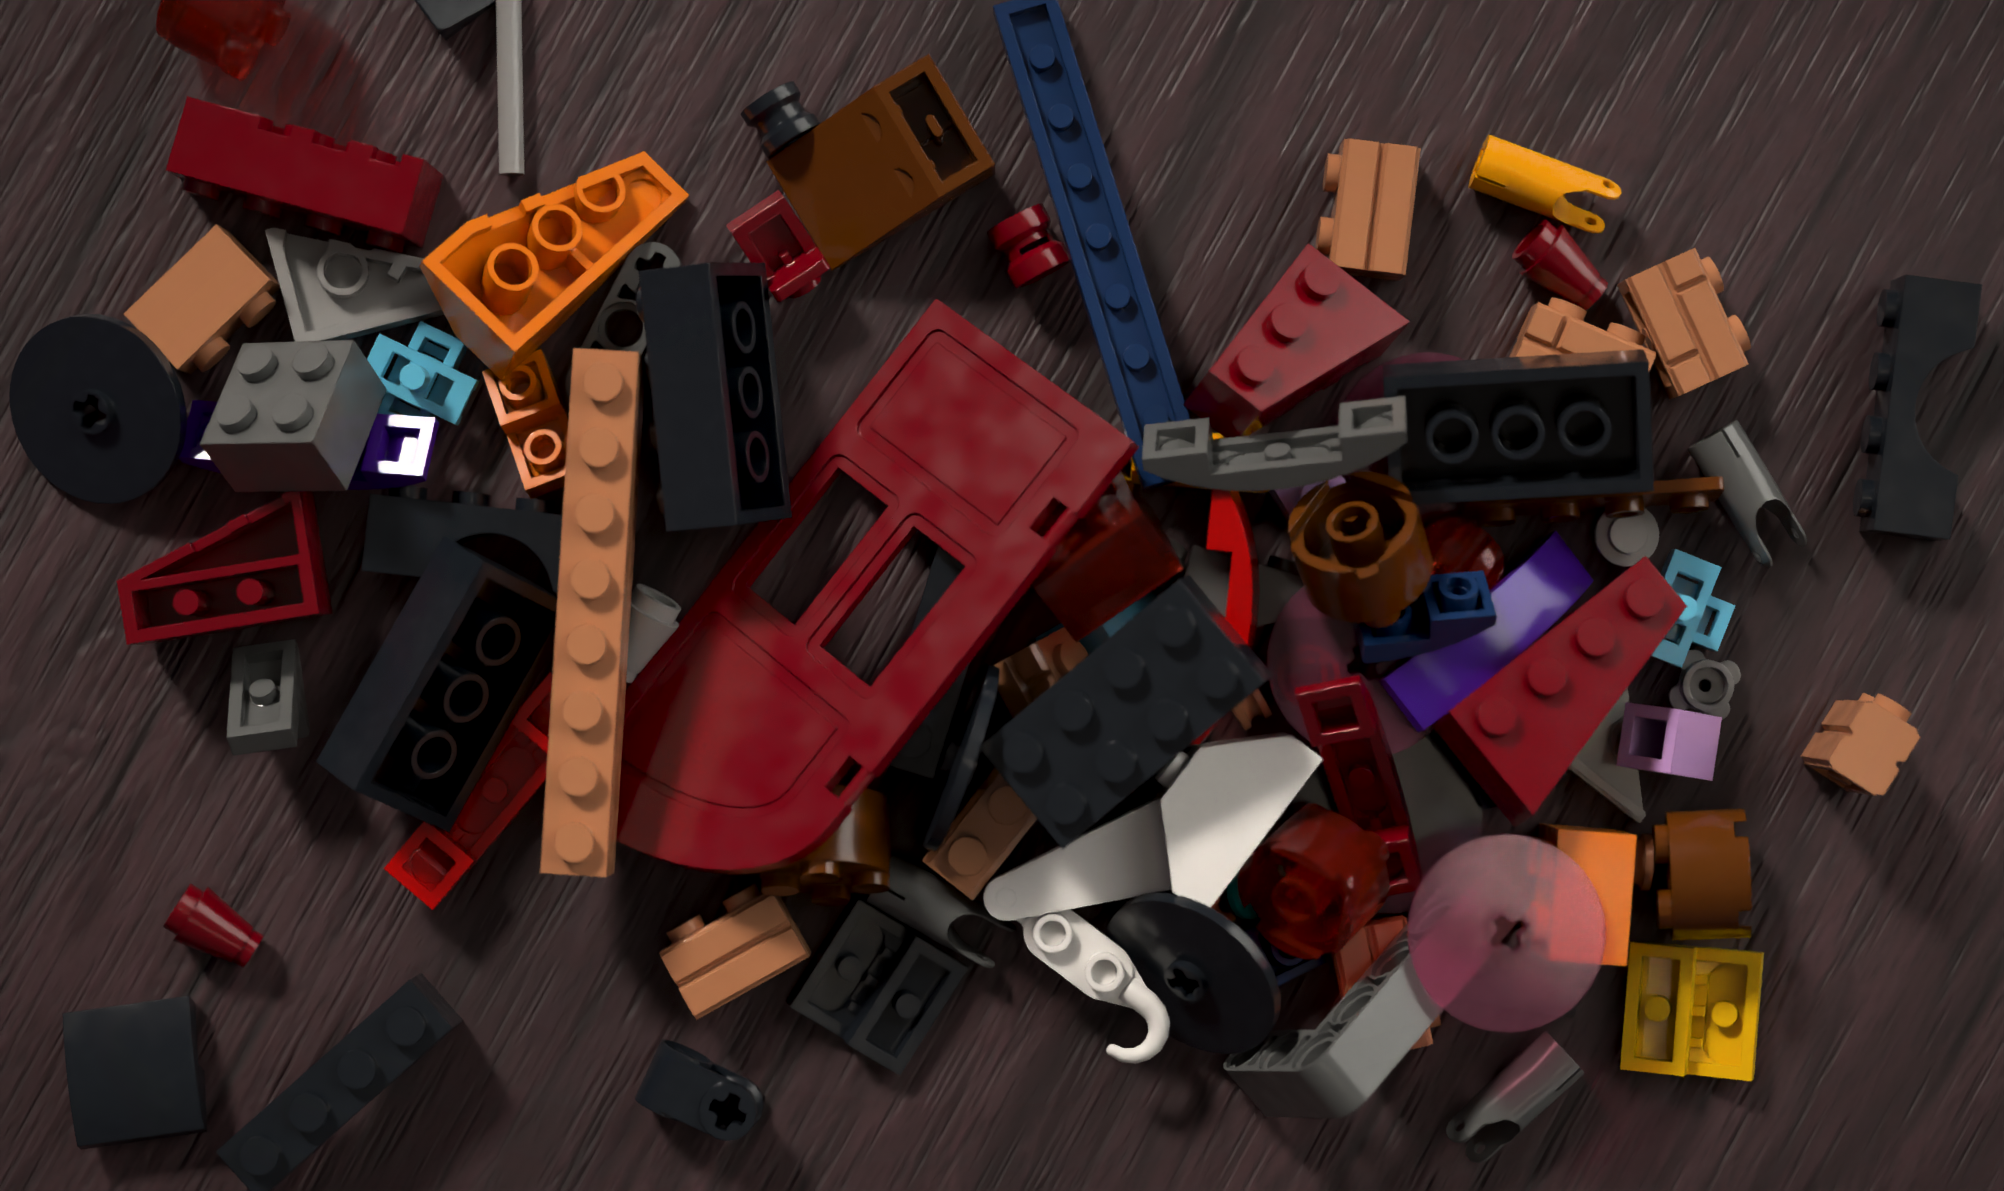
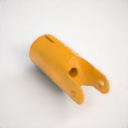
M1488 135L1483 143L1468 185L1470 189L1590 233L1603 232L1605 222L1598 215L1572 205L1563 195L1571 192L1586 191L1602 198L1615 200L1622 193L1619 185L1610 179L1492 135Z

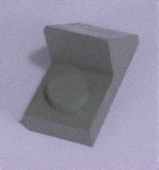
M296 639L233 648L227 724V741L232 755L297 747L298 738L309 736L310 725L299 647Z

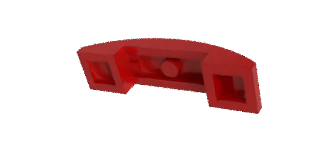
M1212 489L1206 549L1232 552L1225 618L1252 649L1257 629L1260 599L1256 543L1247 511L1238 491ZM1221 719L1191 744L1200 745L1211 734Z
M549 672L519 708L450 832L423 821L384 867V870L432 910L462 880L546 782L552 672Z

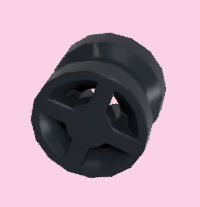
M794 81L782 84L767 92L741 112V116L747 126L756 128L762 137L760 147L768 159L774 157L820 124L815 115L805 112L799 103L801 92Z

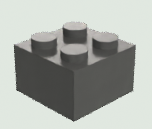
M354 340L243 343L200 445L235 492L347 491L387 389Z

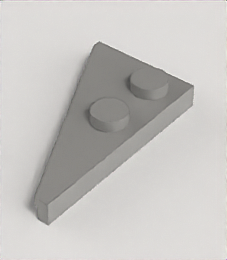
M279 228L265 230L295 342L347 340L445 315L420 268V263L424 258L376 248L372 250L355 248L351 243L329 239V242L288 234L286 230Z

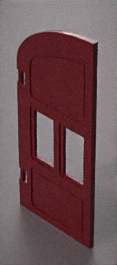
M936 298L790 482L789 492L792 518L763 521L756 525L680 621L679 627L627 688L625 694L616 841L654 859L682 868L708 873L735 875L761 873L782 868L805 858L821 847L842 825L853 811L852 805L875 777L879 778L1055 555L1058 551L1056 549L1058 544L1077 520L1085 517L1138 450L1139 446ZM844 471L888 507L794 625L750 589V587L838 475ZM1058 504L1064 505L1066 507L1065 511L1046 535L1042 538L1036 534ZM919 530L961 562L965 568L870 687L828 653L824 647L915 532ZM857 761L862 768L838 797L832 791Z

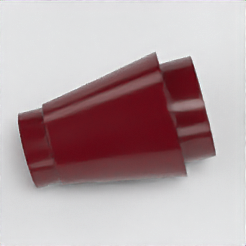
M1546 219L1528 232L1512 254V259L1521 266L1519 270L1521 275L1584 310L1589 309L1602 296L1608 286V282L1600 276L1599 271L1564 226L1554 227Z
M191 883L163 925V928L176 935L173 941L230 963L234 962L242 968L245 967L264 935L254 930L251 924L208 886L203 891Z

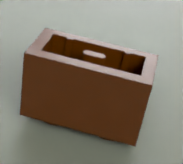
M929 54L873 86L766 161L817 248L829 263L831 271H834L995 175V163Z

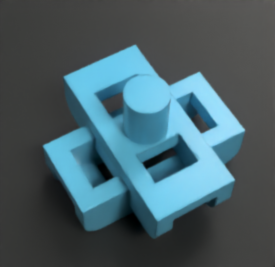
M420 321L408 347L379 333L367 358L387 389L378 413L398 415L394 413L397 411L406 416L433 418L436 415L458 426L470 396L480 382L457 371L466 353L467 346L458 338ZM431 340V341H433V342H435V343H437V344H439V345H441V346H443V347L449 349V351H447V350H445V349H443V348H441V347H439V346H437V345H434V344H432V343H430V342H428V341ZM423 352H426V353H428V354H430V355H432V356H435V357H437V358L443 360L444 362H441V361H439V360H437V359H435V358H433V357H431V356H429V355H427V354H425V353H423ZM394 354H399L388 378L384 379L383 377ZM400 400H402V401H404V402H406V403H408V404H411V405H413V406L419 408L420 410H417V409H415V408H413V407H411V406H409V405H407V404L401 402Z
M1672 549L1669 552L1660 574L1687 607L1664 637L1669 640L1663 639L1652 653V657L1682 668L1691 643L1710 651H1718L1736 606L1711 596L1722 567L1677 549ZM1677 573L1698 581V584L1678 577ZM1715 611L1717 613L1708 636L1704 635L1711 614Z

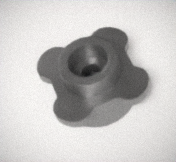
M1689 650L1681 668L1682 671L1678 683L1668 693L1669 702L1675 709L1687 710L1691 708L1706 715L1722 717L1723 720L1730 713L1728 702L1733 695L1734 685L1740 681V669L1733 661L1725 660L1719 663L1706 659L1699 650ZM1703 679L1710 682V689L1706 692L1699 689V683Z

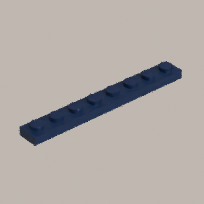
M1011 0L994 5L993 15L1125 435L1139 446L1132 459L1142 491L1174 483L1175 481L1144 471L1142 464L1144 426L1146 424L1190 420L1187 408L1183 405L1185 401L1058 0Z

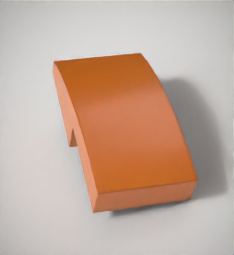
M542 349L530 354L503 380H500L490 369L482 371L499 424L507 435L524 489L529 497L533 499L564 487L569 416Z

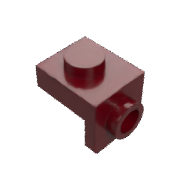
M779 190L726 225L751 263L766 264L768 289L777 302H781L787 297L798 298L807 294L819 284L821 274L830 268L829 263Z

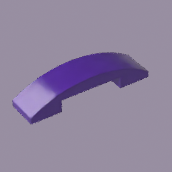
M192 400L187 420L185 442L179 459L182 463L221 473L200 445L218 402ZM377 413L347 490L396 488L425 482L439 426L437 419L433 417Z
M1556 530L1549 533L1508 569L1510 573L1489 590L1497 615L1496 625L1456 644L1407 657L1379 680L1417 732L1428 728L1507 666L1550 628L1592 584L1594 580Z

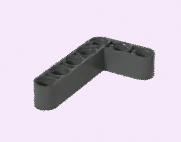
M1485 849L1474 853L1462 861L1448 875L1315 1030H1272L1266 1039L1255 1048L1242 1053L1229 1054L1223 1064L1224 1070L1264 1116L1337 1119L1352 1113L1372 1095L1522 918L1530 906L1529 896L1491 850Z

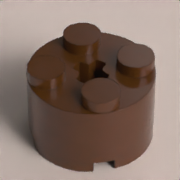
M1367 471L1348 474L1350 482L1330 488L1327 480L1313 487L1298 501L1288 521L1291 550L1308 600L1313 607L1326 616L1339 621L1351 623L1364 622L1371 628H1383L1393 624L1399 618L1401 610L1413 603L1424 591L1434 567L1433 558L1418 508L1406 486L1399 480L1382 473Z
M837 785L832 792L839 797L848 785ZM866 788L852 805L853 811L821 847L805 858L785 867L761 872V892L770 896H790L799 892L812 893L811 901L813 904L841 906L850 903V893L852 892L873 894L888 891L890 889V812L887 797L880 792Z
M1744 809L1665 811L1664 824L1652 825L1654 863H1666L1667 888L1655 889L1656 926L1659 929L1670 928L1671 940L1751 938L1752 926L1749 924H1739V911H1752L1749 839L1742 836L1735 837L1734 822L1746 821Z

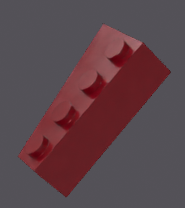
M187 96L166 167V171L180 179H184L181 187L182 191L219 201L221 191L243 196L245 199L242 208L280 219L283 208L306 215L304 226L335 236H341L344 226L367 232L366 244L402 254L405 244L423 248L443 180V175L425 159L403 154L401 162L396 161L397 156L381 151L373 145L354 140L347 142L346 146L335 143V138L316 130L294 124H285V128L273 125L274 121L263 116Z
M1644 556L1447 712L1432 727L1509 822L1516 828L1534 815L1678 620L1687 605L1650 560Z

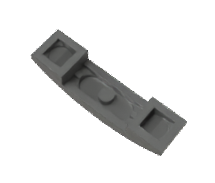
M1405 396L1339 403V426L1213 439L1209 418L1146 424L1144 426L1142 450L1143 469L1151 474L1182 484L1229 491L1280 490L1331 480L1366 467L1391 454L1407 442Z

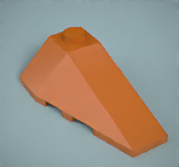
M643 151L580 176L576 183L543 196L540 193L521 200L518 206L491 217L485 214L467 221L424 258L420 263V268L455 336L500 380H503L542 345L625 262L634 248L643 244L687 201L689 194Z

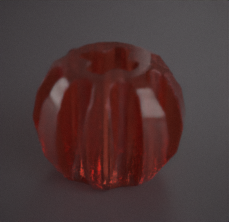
M1450 516L1435 521L1424 530L1433 558L1434 567L1431 575L1484 570L1489 591L1503 579L1504 555L1493 537L1475 523L1463 518Z

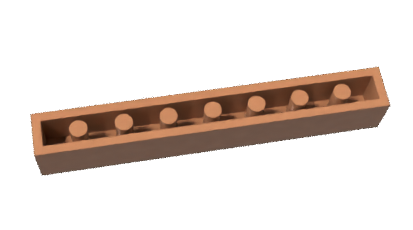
M573 348L540 873L607 877L614 874L645 389L644 356L639 352Z

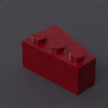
M1308 243L1183 405L1199 418H1209L1211 427L1225 438L1249 436L1294 409L1302 400L1321 389L1324 391L1337 383L1342 376L1362 364H1368L1380 357L1410 321Z
M313 491L285 492L280 495L281 497L248 514H243L227 522L225 526L193 543H187L117 580L127 645H147L333 614Z

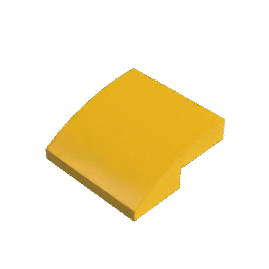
M1630 942L1620 1069L1675 1076H1686L1688 1074L1753 1081L1764 952Z

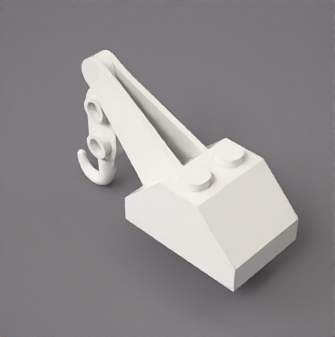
M1284 732L1207 742L1200 745L1194 744L1187 754L1181 751L1159 770L1155 779L1163 786L1155 798L1081 834L1064 849L1057 846L1003 874L993 877L984 890V905L987 911L996 919L1003 921L1016 920L1021 923L1024 928V940L1028 949L1086 995L1096 1000L1132 1008L1144 1017L1148 1024V1034L1141 1045L1134 1048H1123L1110 1044L1106 1052L1112 1058L1123 1063L1137 1064L1150 1060L1162 1050L1169 1037L1170 1019L1166 1006L1153 991L1147 988L1127 952L1071 909L1172 890L1177 896H1184L1212 907L1323 758L1295 737Z

